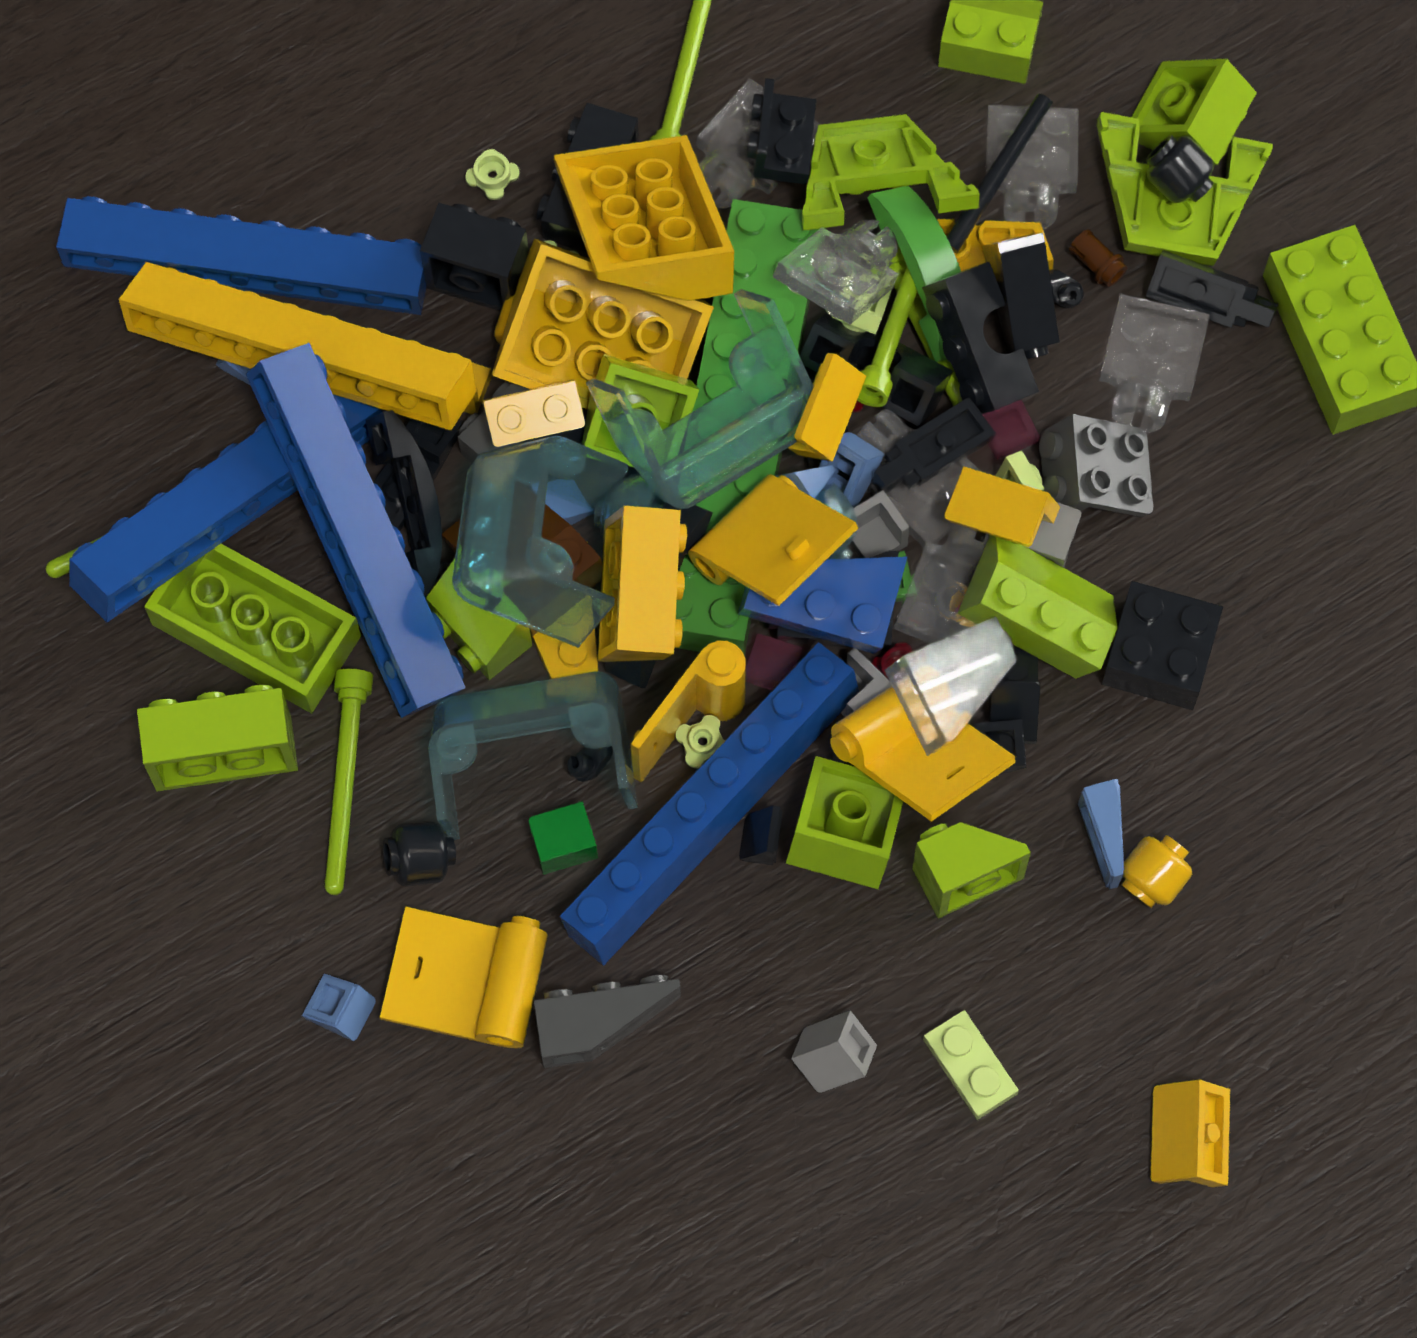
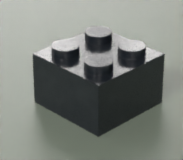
M438 203L420 249L426 288L501 311L505 300L515 295L519 278L529 254L526 229L521 228L517 222L509 218L497 217L492 219L479 215L474 209L463 204L449 206Z
M1131 581L1102 685L1193 710L1200 693L1223 606Z

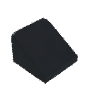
M771 806L746 816L739 854L740 860L766 865L776 863L782 825V810H780V806Z

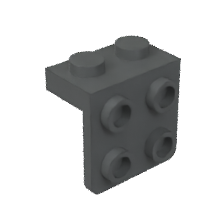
M1071 414L1039 433L1044 491L1050 493L1056 502L1079 509L1080 511L1092 507L1139 517L1152 513L1153 496L1148 439L1146 432L1142 428Z

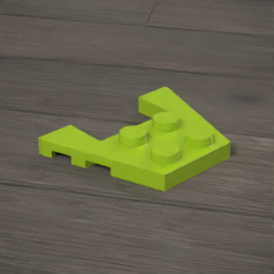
M1101 112L1096 126L1124 250L1160 256L1162 251L1165 250L1203 265L1214 266L1272 152L1273 144L1233 137L1228 147L1225 179L1210 176L1209 179L1214 184L1197 202H1193L1188 198L1181 203H1172L1148 180L1147 169L1149 164L1136 161L1141 119Z
M906 114L818 125L811 161V173L807 183L806 200L802 211L803 230L843 226L844 208L839 194L857 195L869 190L895 189L927 183L938 213L978 209L980 194L973 184L967 186L960 179V170L952 162H944L936 154V145Z

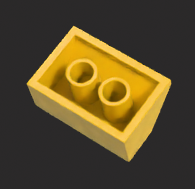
M624 505L605 520L598 661L664 660L674 654V648L680 647L683 626L682 620L676 619V600H682L685 576L683 571H678L679 552H684L687 541L686 524H680L681 510Z

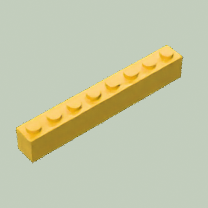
M145 262L119 298L127 331L250 369L260 360L310 343L314 354L318 355L325 364L327 371L326 380L334 395L386 411L392 410L396 414L444 429H453L477 392L471 359L464 358L457 353L444 352L422 345L414 340L401 339L381 333L374 328H365L339 320L331 315L325 316L299 308L291 303H282L259 296L251 291L235 289L219 284L212 279H202L182 273L172 267H163Z

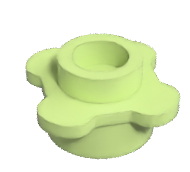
M489 149L485 150L476 159L474 168L468 169L465 177L468 185L472 187L478 186L486 192L488 199L499 200L504 196V189L507 185L519 178L520 172L519 167L515 163H509L503 154ZM490 172H496L497 176L494 178H490L488 174Z
M706 715L701 722L691 726L682 724L676 730V740L684 746L685 762L688 766L700 768L726 741L723 740L719 731L720 720L717 717ZM705 738L707 739V744L700 745L698 740Z

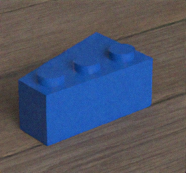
M907 557L828 559L780 606L745 586L738 615L875 654L883 648Z

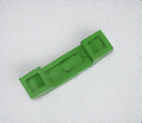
M909 186L872 193L867 198L884 239L895 236L927 315L919 321V324L933 358L936 362L945 361L947 358L943 352V341L935 320L928 313L926 296L922 287L961 272L956 256L933 213Z

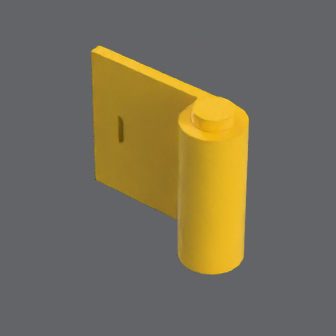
M769 474L688 551V555L699 572L712 583L722 585L731 577L780 606L858 529L855 521L799 490L788 477L784 475L776 477Z
M715 641L702 649L641 730H637L631 743L633 778L639 782L644 780L675 739L678 727L686 724L696 710L705 716L713 715L720 721L734 719L741 713L745 705L746 659L743 651L736 644L729 641Z
M924 667L917 668L834 724L831 729V747L839 759L851 763L931 822L1015 764V756L948 710V699L943 684L933 672Z
M405 906L379 1020L500 1047L522 1048L525 1042L547 942V932L539 929L541 924L539 921L523 916H513L511 922L502 923L499 928Z

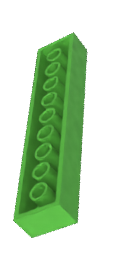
M732 199L726 232L734 249L733 294L715 296L713 298L712 306L714 309L709 319L697 381L699 393L690 418L676 496L713 512L705 534L764 477L769 474L777 476L779 472L792 401V391L794 390L798 368L797 361L800 357L822 238V228L803 230V210ZM686 554L679 570L683 571L685 576L684 594L682 600H676V619H681L683 626L682 641L679 649L701 652L702 649L712 642L729 641L736 644L745 656L752 619L738 615L745 586L731 577L722 585L712 583L699 572L690 560L689 555Z

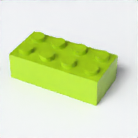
M1356 225L1271 252L1263 278L1274 302L1278 303V312L1332 435L1416 407L1417 361Z
M223 544L218 545L156 588L144 606L151 624L259 685H270L273 689L281 688L286 700L311 714L334 680L336 671L341 669L361 637L356 617Z

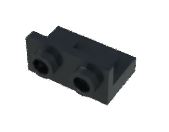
M765 78L763 93H754L750 120L759 122L758 132L750 131L746 156L748 159H755L753 178L807 185L817 99L773 93L775 79Z

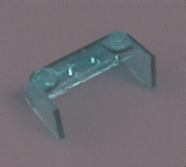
M742 289L734 293L752 335L740 341L733 348L729 357V369L736 386L664 430L661 429L657 419L651 413L642 409H633L624 390L594 378L586 383L617 448L663 502L679 509L690 508L798 442L794 435L813 385L774 299Z
M561 436L547 437L479 454L468 468L452 577L453 586L457 594L471 605L579 648L614 606L615 598L573 581V562L569 554L560 545L541 538L546 493L592 510L590 514H594L628 472V464Z
M595 671L457 695L441 701L433 713L428 752L437 820L447 836L453 837L454 840L460 839L452 774L462 772L473 764L477 756L478 743L570 727L576 740L585 747L597 749L613 746L618 787L629 810L638 808L622 695L616 681L604 672Z

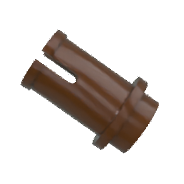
M1090 229L1080 233L1071 243L1072 246L1069 247V251L1077 256L1096 275L1095 281L1098 284L1105 283L1110 287L1117 283L1127 270V266L1123 263L1124 257L1121 254L1114 255L1093 235Z

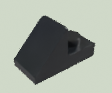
M991 647L989 722L1022 719L1024 744H1036L1040 700L1038 658L1021 648Z

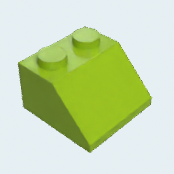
M951 0L941 39L938 67L1026 84L1043 1Z
M1228 59L1162 61L1132 115V118L1141 119L1138 143L1153 150L1169 135H1172L1175 139L1187 135L1213 159L1214 165H1218L1220 159L1226 153L1227 146L1239 124L1245 118L1247 110L1257 92Z
M603 354L589 398L581 451L671 478L699 388L692 380Z
M467 547L458 553L428 594L426 601L431 612H434L441 620L444 629L443 638L445 639L450 636L460 649L456 653L463 664L472 673L480 670L490 681L532 647L527 613Z
M816 756L786 864L879 889L890 857L903 801L858 768Z
M962 822L949 828L943 823L921 834V841L916 844L912 869L939 919L1024 879L1031 852L1027 844Z

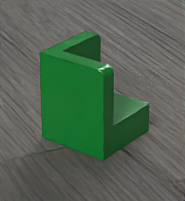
M583 801L529 818V826L543 874L598 859L597 845Z

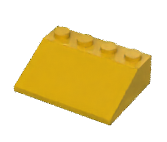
M687 135L554 155L555 167L597 280L687 301L733 294L734 249Z
M534 238L517 284L492 375L528 389L575 380L581 407L588 410L589 398L603 354L687 379L714 307L702 299L687 301L597 280L590 258Z

